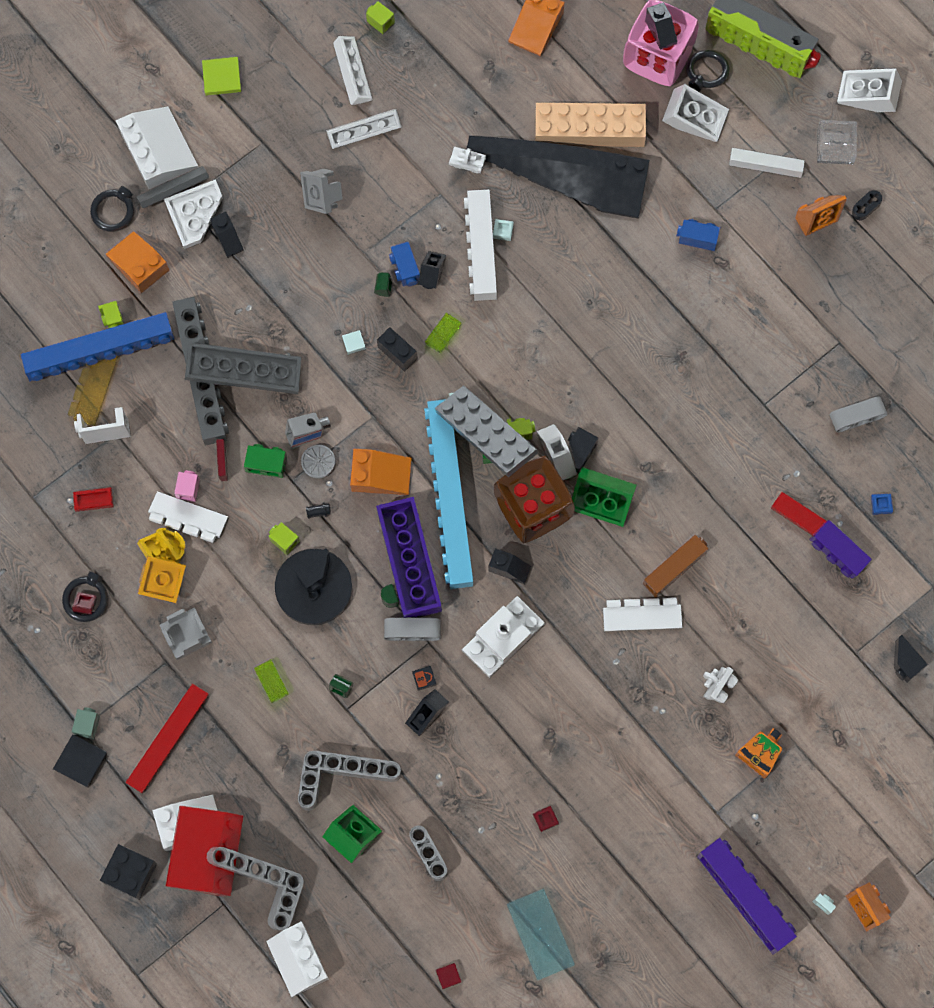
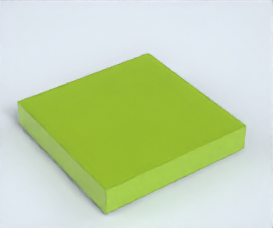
M238 57L202 60L205 96L241 92Z

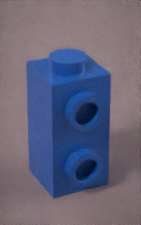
M693 219L684 220L683 225L678 226L676 236L680 237L679 244L715 251L720 227L712 223H698V221Z
M409 242L392 246L389 258L391 264L396 266L397 270L394 272L397 281H401L403 287L416 285L419 281L420 273Z

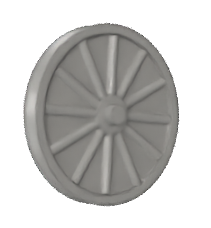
M313 445L304 451L301 465L308 476L324 478L333 471L335 456L328 447Z

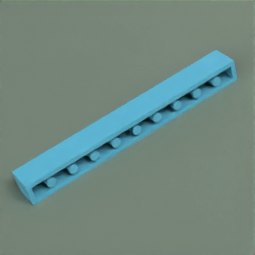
M444 400L428 401V408H424L425 420L429 419L430 426H426L427 436L432 438V444H429L430 455H434L431 469L432 474L436 473L437 480H433L434 492L438 491L439 498L435 499L436 509L441 510V516L438 517L439 528H443L444 534L440 535L441 547L445 546L446 553L442 554L443 565L448 567V572H444L446 584L450 583V589L473 587L454 428L435 411V408Z

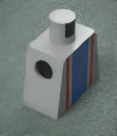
M316 413L288 419L285 435L291 449L320 439L322 430L331 427L328 417L318 419Z

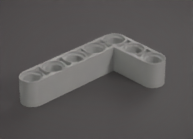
M310 751L304 757L298 802L301 808L306 811L313 810L316 807L322 773L396 782L401 777V768L394 761ZM311 757H318L319 762L317 765L312 766L309 765V759ZM330 760H338V766L336 768L328 767ZM351 762L358 764V768L355 771L348 770V765ZM370 765H376L378 770L376 773L371 774L367 772V768ZM394 767L398 772L395 776H389L387 770ZM309 776L316 778V782L313 785L305 783ZM311 796L313 801L309 805H304L302 803L303 798Z
M213 847L207 852V860L214 866L278 887L268 916V925L275 930H285L290 926L304 882L303 877L299 873L224 847ZM217 851H220L222 854L219 862L215 860V853ZM236 857L240 859L238 868H235L233 864ZM255 863L259 868L257 874L252 872V866ZM273 870H275L277 873V877L274 881L270 877V874ZM293 876L295 884L293 887H290L289 879ZM285 896H287L289 899V903L286 907L282 903V900ZM279 915L283 920L280 926L276 924V919Z

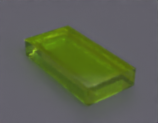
M445 313L426 339L425 344L441 353L462 325V322Z
M271 659L254 668L271 703L289 695Z

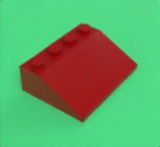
M179 806L166 887L221 897L231 896L234 872L210 864L207 860V852L213 847H224L238 852L244 816L222 811ZM217 851L215 853V860L219 862L222 854L220 851ZM237 857L233 861L234 866H236Z

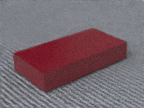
M218 439L216 441L218 476L221 481H228L226 444L224 439Z

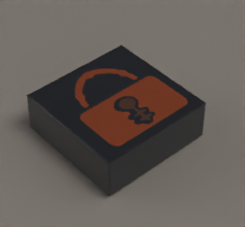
M431 666L412 671L418 691L437 685Z

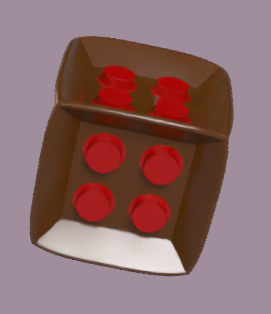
M541 456L527 462L510 477L504 475L494 484V496L497 499L498 505L510 527L522 543L533 541L564 524L574 515L575 505L559 473L546 456Z

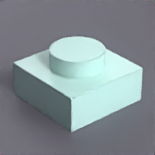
M819 894L812 901L827 915L831 914L836 908L833 905L834 901L826 894L823 896Z

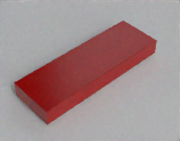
M783 492L780 493L771 506L772 510L812 536L826 522L825 519Z

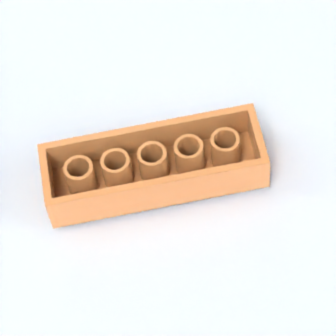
M536 103L535 141L567 146L644 147L646 104Z

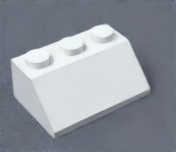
M302 922L281 931L266 941L291 997L328 980V976Z

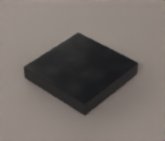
M72 734L53 770L88 788L108 753Z

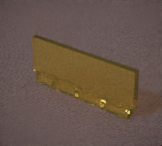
M118 356L111 360H99L94 365L85 364L90 369L83 368L78 381L85 385H77L73 400L79 401V403L71 402L67 414L74 417V421H77V414H81L86 424L96 425Z

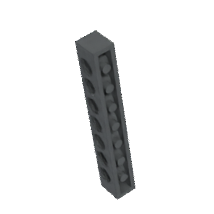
M194 297L172 301L185 362L187 360L189 342L209 345L208 337L203 335V331L206 330L204 319L200 320L199 314L202 313L200 302L196 303ZM188 317H194L192 321H186ZM191 334H198L196 338H189ZM190 381L205 446L216 443L218 439L227 441L226 434H229L227 422L223 423L222 419L225 416L223 405L219 406L218 399H221L219 388H215V384ZM203 385L210 386L207 390H201ZM208 402L214 403L210 408L204 407ZM212 419L218 420L215 425H209L208 423Z

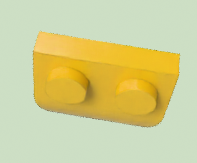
M166 528L157 529L154 534L138 540L137 543L146 559L147 556H157L174 560L176 563L180 562L185 549L183 537L177 531L172 532L166 530Z

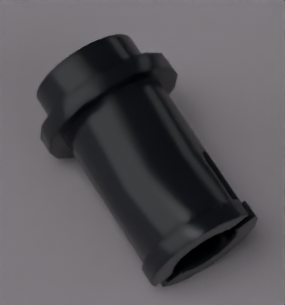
M323 502L321 505L307 506L306 513L308 519L319 516L328 517V515H331L329 503L325 504Z

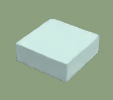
M495 219L493 238L511 241L514 222Z
M360 330L342 335L347 354L366 349Z

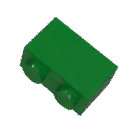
M260 444L248 445L244 470L246 473L283 478L287 460L286 451L279 447L269 449Z

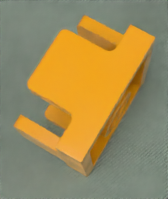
M147 556L139 580L138 594L176 603L186 565L162 557Z

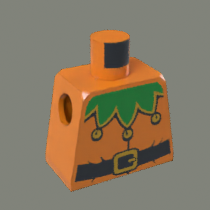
M774 728L767 736L760 731L740 748L735 756L765 779L782 751V747L777 744L782 734Z

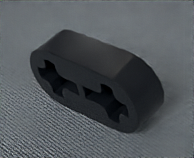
M871 190L853 206V218L862 221L873 213L882 202L881 193ZM874 197L877 198L876 201H873L872 203L869 204V201H870L871 198H872V199H873ZM863 207H865L863 213H857L858 210H861Z

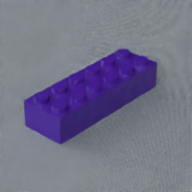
M414 497L377 505V513L403 617L417 618L442 612Z
M718 838L701 851L697 858L773 955L797 937L795 935L796 929L790 922L786 923L781 917L783 913L779 907L773 906L770 903L768 893L764 889L760 890L756 885L757 879L751 872L747 873L743 868L745 866L743 861L738 856L735 857L732 854L730 844L725 839L722 841L721 838Z

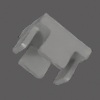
M320 169L313 172H300L306 209L327 214L331 213L332 209L338 207V204L335 202L343 198L341 183L337 181L328 184L327 178L334 175L333 171Z
M195 607L188 611L181 609L167 616L168 621L160 624L164 637L176 660L212 643Z

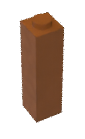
M694 535L644 579L643 585L657 598L707 553L708 545L706 541Z

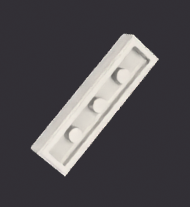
M338 36L333 44L350 104L356 105L371 101L372 96L355 37Z
M396 109L326 130L331 147L334 149L401 128Z
M732 148L729 165L801 178L804 160Z

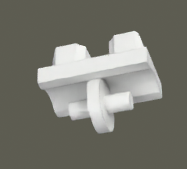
M454 147L449 165L481 174L486 155L472 152L469 148L465 150Z
M721 667L719 671L714 669L712 673L705 672L703 677L707 681L704 686L708 689L703 697L707 700L724 703L728 694L722 688L724 685L733 688L738 681L732 674L734 670L730 667Z

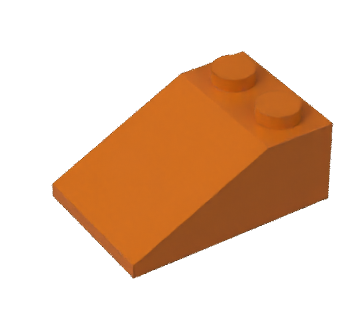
M525 0L508 42L541 56L564 14L565 2L560 0Z
M830 195L826 198L820 197L809 206L807 204L801 206L797 211L795 219L805 236L838 222L847 199L846 196Z
M134 231L105 254L140 293H143L170 271L167 262L159 253Z
M353 449L351 491L409 495L411 458L376 450Z
M870 882L846 895L866 932L891 918L888 906L885 903L882 904L878 897L880 896L878 889L875 885H871Z

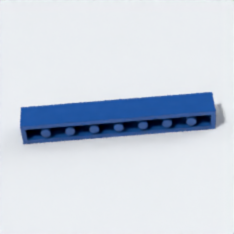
M164 312L22 353L21 358L29 381H39L43 377L56 376L68 370H77L85 365H94L102 360H111L116 356L132 354L134 351L149 349L154 345L167 344L175 339L167 313Z

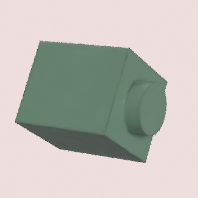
M84 707L83 710L77 709L72 733L75 736L95 738L100 718L95 713L96 710Z

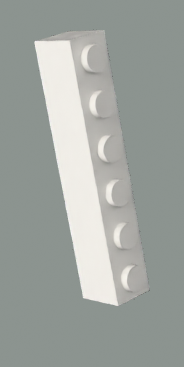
M489 189L467 191V198H464V208L468 209V215H465L466 226H469L470 232H466L467 243H471V249H467L468 260H472V266H469V277H473V283H470V295L474 294V301L496 300L497 290Z

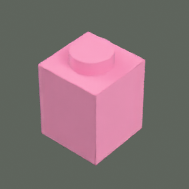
M178 472L174 493L177 499L196 502L200 479L195 472Z

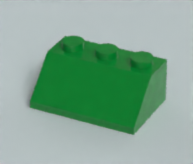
M582 467L572 495L575 505L574 511L623 527L637 485Z

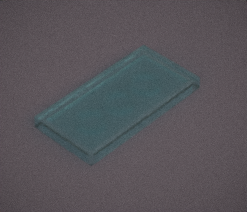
M544 889L507 904L537 981L575 965Z

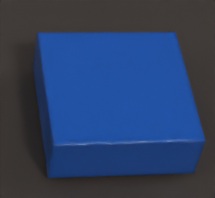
M891 494L871 495L873 515L893 513Z

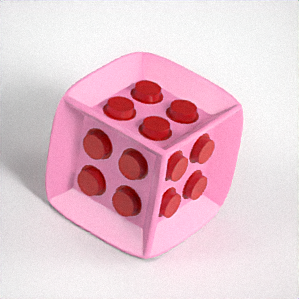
M649 0L630 31L624 48L623 64L626 68L644 78L664 86H672L678 79L691 54L697 38L699 22L689 13L665 3L672 16L677 44L660 50L645 22L648 7L663 2Z

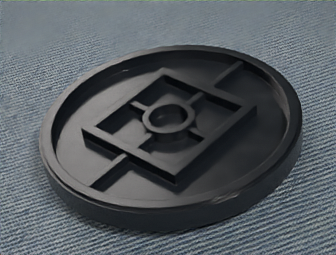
M306 549L293 554L282 564L276 575L275 595L279 606L288 617L301 624L321 625L334 620L345 610L352 595L350 572L344 562L331 552H329L330 557L325 582L322 583L323 586L320 589L308 593L296 576L294 569L321 552L322 549Z

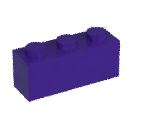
M830 520L823 523L809 539L812 542V546L816 550L822 551L826 555L827 560L841 568V573L848 578L853 579L858 576L872 560Z

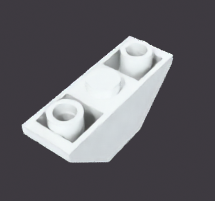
M553 424L537 431L536 433L548 459L564 481L576 476L577 472L571 453L556 426Z

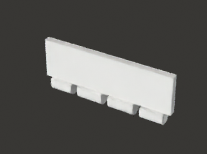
M158 491L148 511L151 513L150 521L162 525L164 520L167 519L165 526L178 531L184 525L183 533L198 537L201 531L200 539L214 543L216 537L220 538L228 520V516Z
M676 597L663 598V605H660L659 598L643 599V606H640V599H624V607H621L620 600H607V608H603L604 631L682 628L681 605H677Z

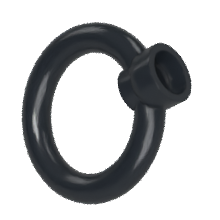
M703 50L693 54L686 66L687 75L690 78L688 85L698 92L702 88L720 86L726 81L730 72L726 58L712 50ZM704 57L716 59L722 66V74L715 80L705 81L701 75L695 74L694 64Z
M121 186L118 190L110 189L98 194L90 208V215L94 224L107 232H116L124 229L131 222L134 215V205L131 200L133 193L124 186ZM108 197H117L126 204V215L117 224H106L98 216L99 204Z
M89 571L87 576L76 578L66 586L62 596V604L69 617L79 622H90L99 618L104 613L108 605V592L102 583V576ZM79 585H91L96 587L100 593V604L92 614L84 615L72 610L70 595Z

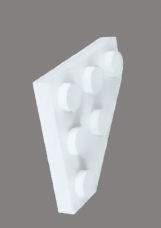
M216 180L164 199L184 249L202 242L211 224L210 218L214 217L223 199Z

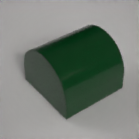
M381 272L377 274L374 289L376 295L390 297L393 280L389 273Z
M392 584L386 585L381 590L382 603L388 608L399 606V600Z
M335 674L329 683V690L343 698H347L354 683Z

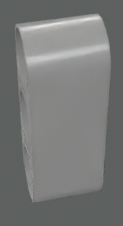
M874 397L840 408L829 414L837 433L880 420L888 415L881 397Z
M386 618L384 620V639L389 641H437L441 639V620L437 618Z
M422 826L413 827L409 836L428 873L435 881L444 880L447 876L446 864L427 830ZM417 831L424 833V838L420 841L413 838L414 833ZM425 849H432L434 851L433 857L425 858L423 856ZM436 866L443 867L444 873L441 876L433 874V869Z

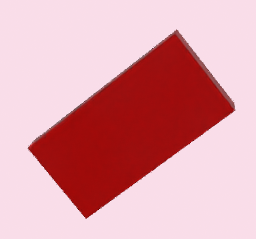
M111 487L73 492L75 512L114 507Z

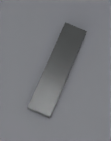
M201 166L137 196V199L142 208H146L208 179L209 175L205 168Z

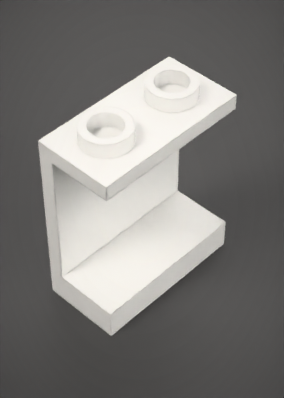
M122 407L115 408L116 423L87 427L81 414H77V421H74L76 433L78 432L79 438H82L85 444L131 437L129 420Z

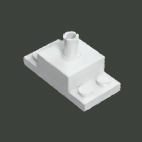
M517 596L506 607H501L476 632V636L462 651L490 678L545 623Z

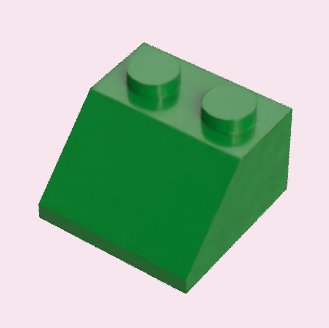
M352 805L332 821L322 838L350 863H353L381 834L382 830L358 808Z

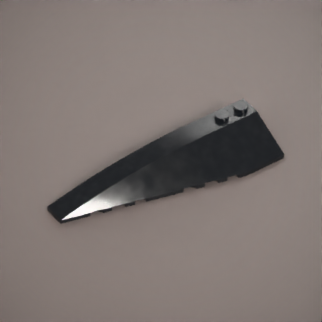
M469 135L467 148L471 149L472 152L486 155L485 162H491L496 167L507 169L519 177L521 175L528 178L529 181L554 192L565 194L564 196L579 200L584 205L593 206L598 211L639 219L650 161L648 159L546 142Z

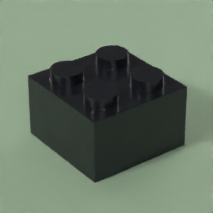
M118 844L100 881L140 900L157 863Z

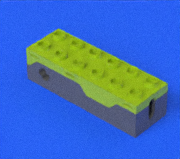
M716 0L708 13L705 30L711 35L718 36L724 39L725 42L738 46L742 51L755 55L759 60L771 63L773 67L786 71L790 76L801 78L806 69L815 68L821 59V53L816 51L818 38L744 0Z

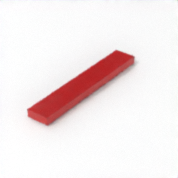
M192 683L125 782L140 793H144L208 698L209 694Z

